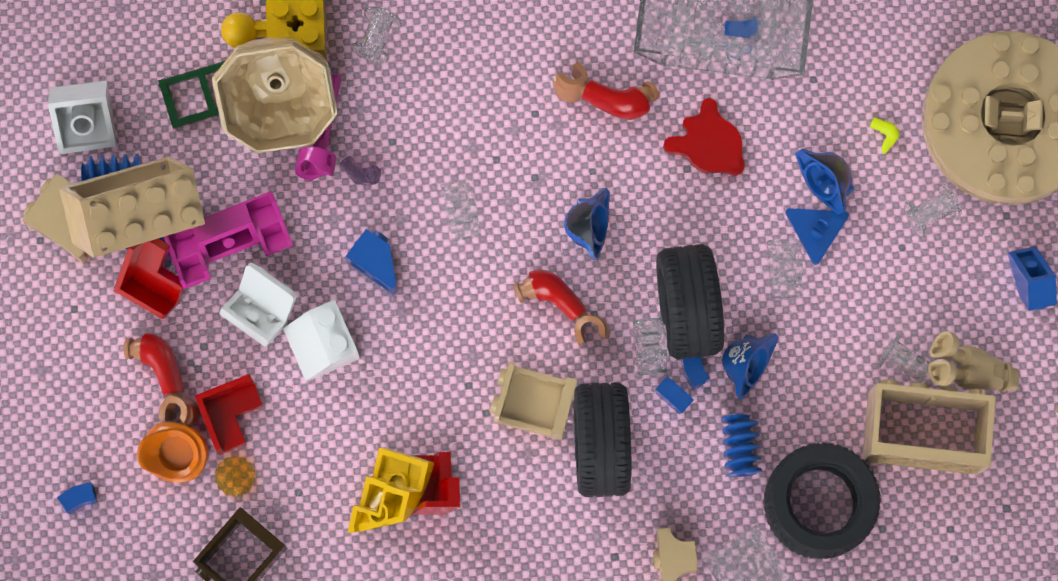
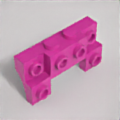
M272 191L204 217V225L164 237L165 242L171 245L169 252L183 289L211 279L207 264L261 243L266 256L293 246Z

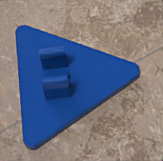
M788 208L785 212L814 265L819 264L849 217L847 211L838 215L833 210Z

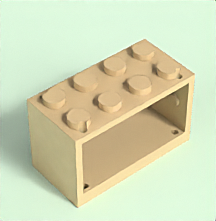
M170 156L59 188L72 244L93 258L205 224L193 168Z
M886 379L881 380V383H876L868 392L862 456L865 462L979 475L991 467L996 396L987 395V391L980 389H971L969 393L958 392V388L953 386H940V390L929 389L928 384L910 383V386L898 385L899 381ZM881 401L977 411V423L974 434L975 452L878 442Z

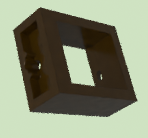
M239 507L192 562L198 566L195 572L205 581H211V579L214 581H226L208 566L207 562L240 525H243L272 550L247 581H260L288 548L250 514Z

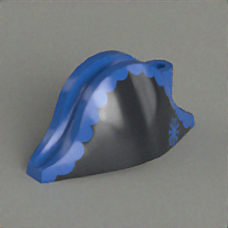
M806 149L796 152L795 156L803 178L812 193L838 215L846 210V197L854 191V187L851 184V171L846 161L832 152L815 153Z
M607 187L599 190L591 198H579L577 204L568 211L564 220V228L567 235L578 246L586 248L589 256L597 261L603 248L608 228L610 191Z

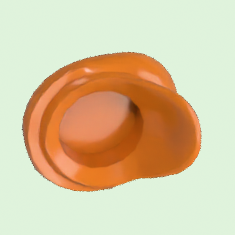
M161 422L154 425L140 441L137 449V461L144 470L160 479L173 483H185L197 478L205 469L208 459L207 444L201 434L190 426L174 422Z

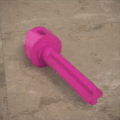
M330 73L335 102L337 103L341 76ZM333 121L315 144L311 147L299 149L295 174L300 178L311 181L321 176L330 175L332 177L334 175L337 157L328 151Z

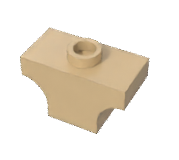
M658 528L656 531L658 551H653L654 569H659L660 581H676L682 575L695 574L698 571L695 541H680L672 535L670 528Z

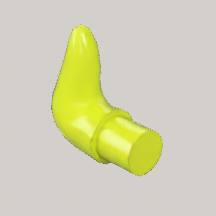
M876 117L873 118L870 128L886 135L881 148L882 154H886L899 139L900 131L896 125L887 120L883 121Z

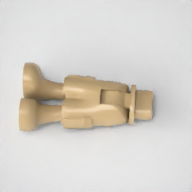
M944 331L935 338L929 355L942 360L933 361L928 366V373L933 383L945 387L955 381L957 386L968 389L999 392L1017 390L1019 370L1013 368L1011 363L1004 362L981 348L967 344L959 349V338L952 332ZM945 360L955 361L959 367H956L954 363Z

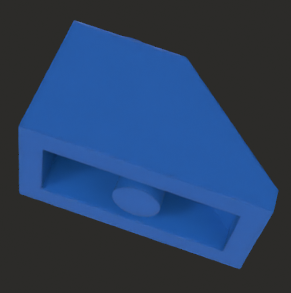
M365 229L345 256L346 261L372 281L395 295L397 285L390 245L387 243L389 240L376 230L372 233Z
M1034 246L1008 252L1018 294L1029 311L1041 310L1045 307L1057 305L1056 275L1038 248Z

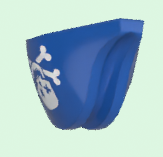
M771 333L761 338L746 334L743 339L733 342L724 351L722 357L723 367L728 378L735 384L736 395L741 401L754 388L764 373L779 340L777 334Z

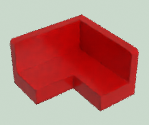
M158 238L128 248L113 291L157 317L164 319L180 304L185 289H183L177 275L163 268L171 245Z
M250 374L194 396L213 446L219 455L247 445L236 417L264 407Z
M438 452L435 455H412L434 462L424 494L411 515H446L460 508L459 477H452L451 452Z

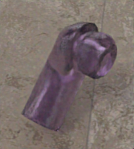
M351 156L346 157L340 162V166L353 183L357 185L372 186L380 181L382 171L376 165L360 168Z

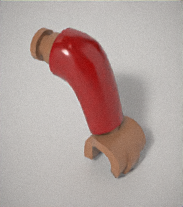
M578 61L573 64L571 74L575 79H569L564 73H557L556 76H553L552 81L555 94L561 100L576 102L582 98L594 107L612 116L626 120H633L646 115L650 111L652 101H656L660 97L656 86L649 81L643 83L642 87H629L626 90H617L592 79L588 82L587 71Z
M540 269L529 272V278L523 280V284L518 282L513 284L520 303L525 302L527 297L530 300L538 298L540 302L544 300L549 301L559 308L572 322L575 320L574 333L578 345L587 342L583 330L589 322L597 325L599 336L609 339L611 332L607 321L597 315H588V309L578 296L553 272Z
M145 333L142 338H137L136 340L127 338L123 348L125 358L133 359L135 357L136 360H141L143 365L150 366L158 379L163 396H167L160 405L158 421H172L173 410L179 405L181 409L180 420L183 424L192 427L198 420L199 408L191 398L182 397V393L185 391L181 373L173 349L168 342L151 333Z

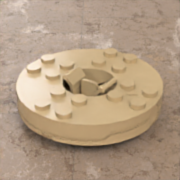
M1017 31L985 34L961 45L939 67L928 86L923 102V136L934 163L942 174L960 190L990 203L997 204V202H1000V204L1006 203V205L1012 203V205L1028 204L1058 191V45L1042 37Z

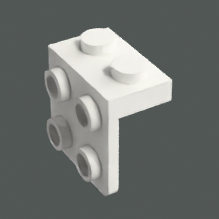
M251 262L245 268L238 291L222 306L219 315L261 345L267 347L286 327L297 296L287 284L281 283L263 267H259Z

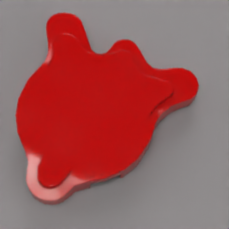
M712 98L703 100L698 115L687 117L683 120L682 127L687 132L685 136L667 137L664 141L663 149L666 153L682 155L693 167L702 173H721L738 176L744 171L745 162L742 157L741 136L738 130L719 114L717 103Z

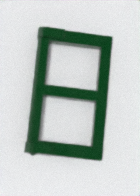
M225 61L158 80V86L161 89L173 129L219 116L218 107L215 108L205 75L217 72ZM199 78L208 110L178 118L169 86Z

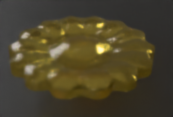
M227 457L224 462L218 464V469L215 470L216 477L214 481L218 484V489L223 491L225 495L231 494L233 497H236L238 494L244 495L246 491L251 490V484L255 482V470L252 469V464L243 457Z

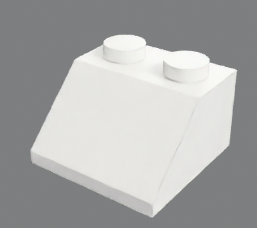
M107 80L49 88L48 108L59 154L117 146L113 108Z
M335 299L307 311L283 328L306 382L360 359Z

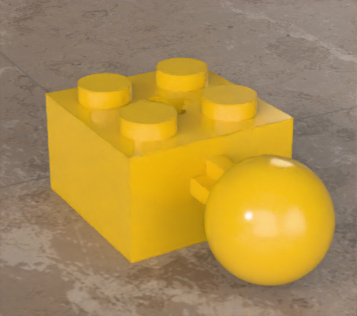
M266 0V21H254L246 13L235 12L223 20L221 36L225 43L233 48L256 38H294L308 48L322 54L327 60L324 0ZM299 26L298 31L294 32L292 28Z

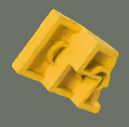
M379 447L373 475L366 476L360 505H353L348 532L357 533L407 521L424 494L434 462L386 447Z

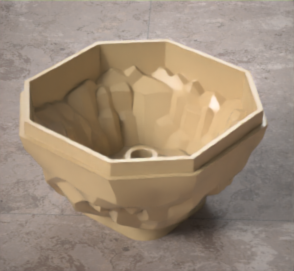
M266 37L239 45L212 78L222 130L256 153L312 146L338 115L328 61L322 54L308 48L294 38Z

